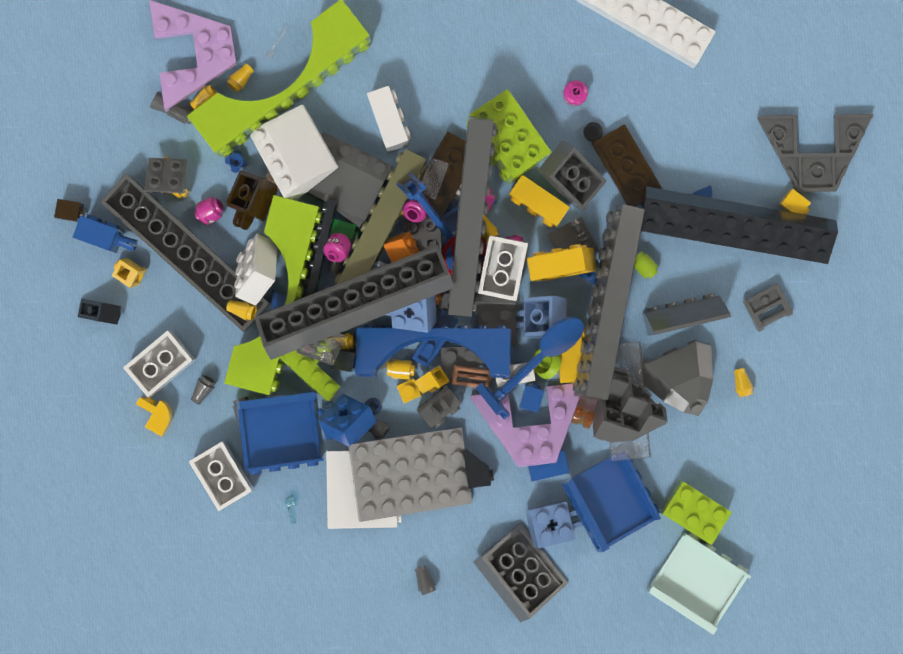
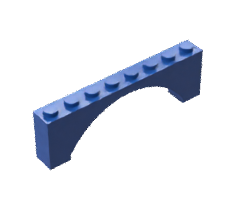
M363 325L362 328H357L355 374L358 377H377L378 371L387 360L411 344L425 340H445L459 344L477 355L489 368L491 378H511L512 331L507 326H496V329H488V326H477V329H469V326L464 325L457 328L440 325L438 328H432L428 333L392 328L391 325H382L381 328H374L373 325Z

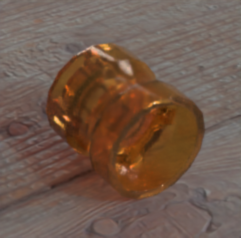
M577 405L571 423L581 424L583 428L589 429L595 412L584 410L582 406Z

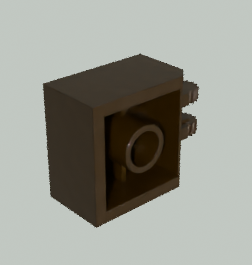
M240 170L226 201L228 207L236 210L233 225L243 230H248L254 218L264 221L278 186L262 177Z

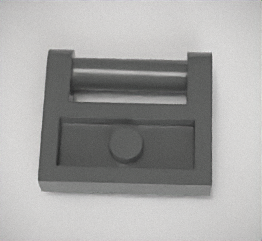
M778 284L743 301L758 332L764 330L765 326L780 318L793 314ZM781 304V310L762 320L759 319L758 315Z

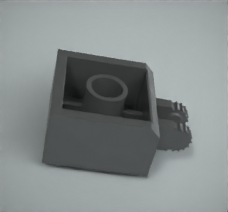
M446 385L417 408V411L431 428L433 426L438 428L446 421L444 419L445 416L449 413L452 416L461 409L459 407L461 402Z

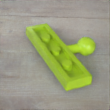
M323 341L317 345V352L312 359L301 349L279 357L325 401L329 402L340 388L317 365L322 357L328 356L332 351L331 345L328 342Z

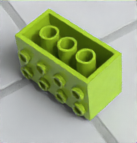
M508 89L469 114V116L492 118L494 123H496V137L492 136L491 143L495 144L494 156H490L489 161L493 166H497L500 171L498 172L499 176L504 182L507 181L508 184H511L545 161L552 153Z

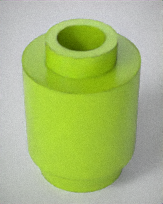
M641 251L636 255L634 268L644 279L647 277L651 279L658 273L656 268L659 266L647 253L644 254Z

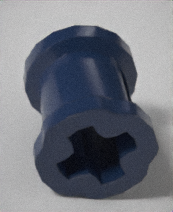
M370 398L365 404L370 405L371 401H374V404H378V408L375 409V412H372L373 415H376L382 409V404L377 398Z

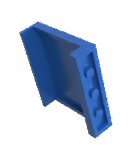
M315 392L236 402L244 471H250V475L262 473V469H269V472L281 471L283 466H288V469L300 468V464L307 463L308 467L319 465V461H324L320 454L314 400H316Z
M625 450L615 453L561 484L597 552H605L610 549L611 545L649 523L661 519L658 506L655 503L653 504L649 489L646 486L644 487L641 481V474L638 470H635L632 465V457Z

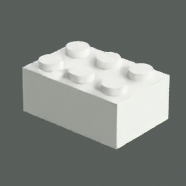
M389 86L367 93L387 153L409 146L408 140H411L408 127H403L402 122L405 120L401 108H396L395 104H398V99L395 91H390Z
M257 233L253 240L250 239L248 241L244 252L239 253L236 260L238 267L235 275H237L234 284L236 288L235 297L253 305H257L275 281L277 245L271 239Z
M489 236L478 290L479 294L513 301L517 300L528 246L527 242Z
M168 330L123 368L147 397H152L191 365L195 358L175 334Z
M226 441L220 442L189 461L218 511L255 490Z

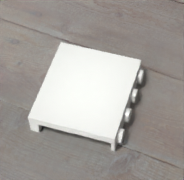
M326 451L328 529L398 527V523H401V515L359 522L349 451Z

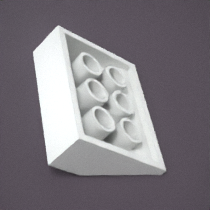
M300 105L264 123L250 135L284 198L296 201L338 168L335 159L304 105Z

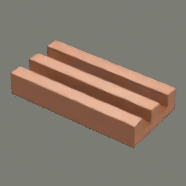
M454 364L453 377L451 379L452 385L477 387L480 382L457 380V377L485 380L486 383L482 384L487 387L490 386L491 376L489 369ZM458 371H466V372H474V373L487 374V376L475 375V374H468V373H460V372H458Z

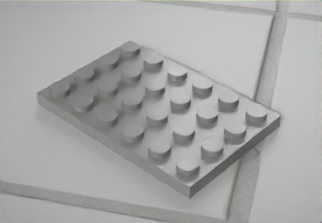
M462 427L351 444L349 454L359 522L472 504L463 454L465 447Z

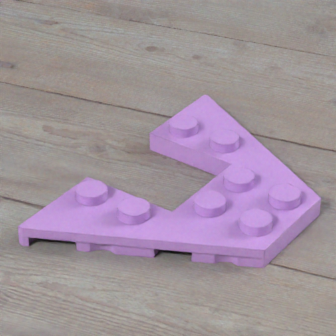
M150 0L155 39L193 34L198 68L159 73L164 110L167 112L169 108L181 100L184 101L190 94L197 92L215 77L218 78L224 71L236 65L231 26Z
M574 383L546 387L551 424L513 428L509 394H506V397L501 401L510 414L505 420L500 414L496 415L481 395L470 396V399L489 424L493 433L503 444L507 453L510 454L517 467L557 462L580 397L574 396Z

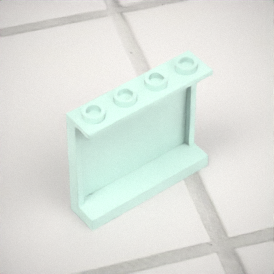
M690 532L689 535L683 533L647 588V591L714 635L718 629L716 626L746 579H750L751 576L747 574V568L740 564L735 566L731 563L732 559L724 553L721 556L715 553L716 548L706 543L704 546L698 542L700 538Z

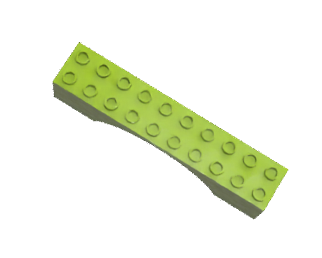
M343 0L337 1L311 21L313 41L308 63L297 80L287 89L275 96L257 101H240L216 93L187 115L188 119L215 154L219 157L230 155L233 152L232 148L237 144L241 146L248 141V136L260 126L278 117V113L283 109L285 111L289 110L294 105L293 102L298 98L303 99L310 93L308 90L314 86L315 88L319 87L324 83V78L329 74L330 76L335 75L340 70L339 67L344 63L346 65L355 59L354 55L358 52L363 53L370 48L369 44L372 43L370 35Z
M273 195L264 233L277 245L287 266L289 281L285 305L302 299L304 288L302 287L303 280H306L309 274V269H307L308 261L310 262L314 255V251L311 249L315 240L318 239L319 232L316 230L320 221H323L324 214H322V210L318 206ZM259 336L250 342L233 347L224 384L266 395H273L274 392L278 391L280 381L277 378L279 373L283 372L285 363L279 357L270 360Z

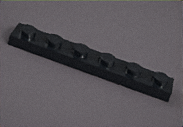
M330 198L323 205L322 213L325 216L318 226V232L321 233L319 240L316 239L313 250L316 251L315 258H311L309 269H312L310 277L307 276L305 288H307V292L302 298L317 292L325 259L323 248L330 236L338 204L336 199Z

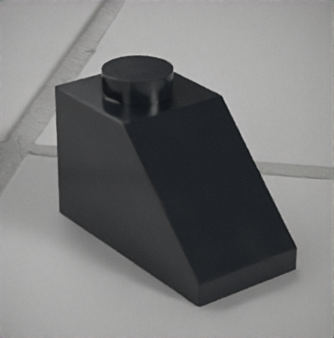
M81 298L78 317L118 325L121 316V306Z
M333 350L328 355L327 364L331 365L330 369L354 372L356 353Z
M468 449L463 450L468 489L491 486V481H494L493 469H489L485 462Z

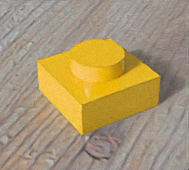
M415 379L396 386L403 403L422 396L414 382Z

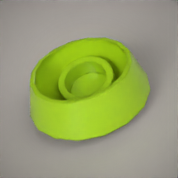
M538 349V350L534 353L533 357L536 356L538 353H540L541 350ZM561 355L546 356L534 368V371L544 379L554 377L561 366Z

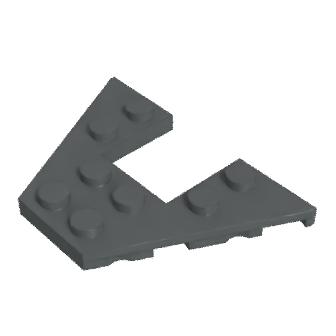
M797 115L758 116L757 119L797 192H836L874 115H834V153H798Z
M449 290L441 293L442 300L438 303V310L448 309ZM474 292V297L477 300V293ZM477 303L478 326H488V329H496V326H507L512 331V346L516 345L515 305ZM465 347L441 348V366L449 379L447 384L451 383L454 364L478 367L484 363L477 355Z

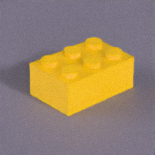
M571 245L569 250L568 248L552 249L551 253H544V251L533 253V257L527 258L531 281H548L597 271L594 249L587 248V245Z

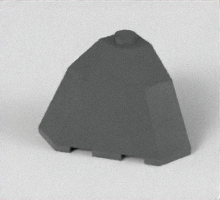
M692 340L687 343L688 346L679 350L674 348L663 353V357L654 361L653 359L645 361L636 378L663 402L684 413L699 416L709 400L713 383L711 345L702 341Z
M614 367L608 400H600L596 403L593 419V436L611 443L636 440L668 422L666 408L661 403L656 404L651 399L652 395L642 385L638 387L632 381L633 376Z

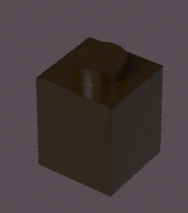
M57 199L54 218L78 223L80 216L85 217L86 208H84V204Z

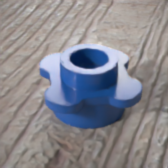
M239 150L234 151L233 154L225 158V163L231 167L233 173H238L240 168L246 167L248 161L241 156Z

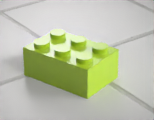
M679 480L660 513L711 545L732 514L731 511Z

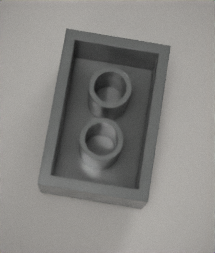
M564 141L560 142L537 170L570 204L582 211L606 183L604 177L574 146Z

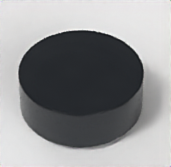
M591 122L585 126L583 134L586 140L594 142L602 137L603 129L600 124Z

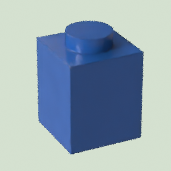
M530 383L529 386L525 385L519 408L539 412L544 390L540 389V385Z

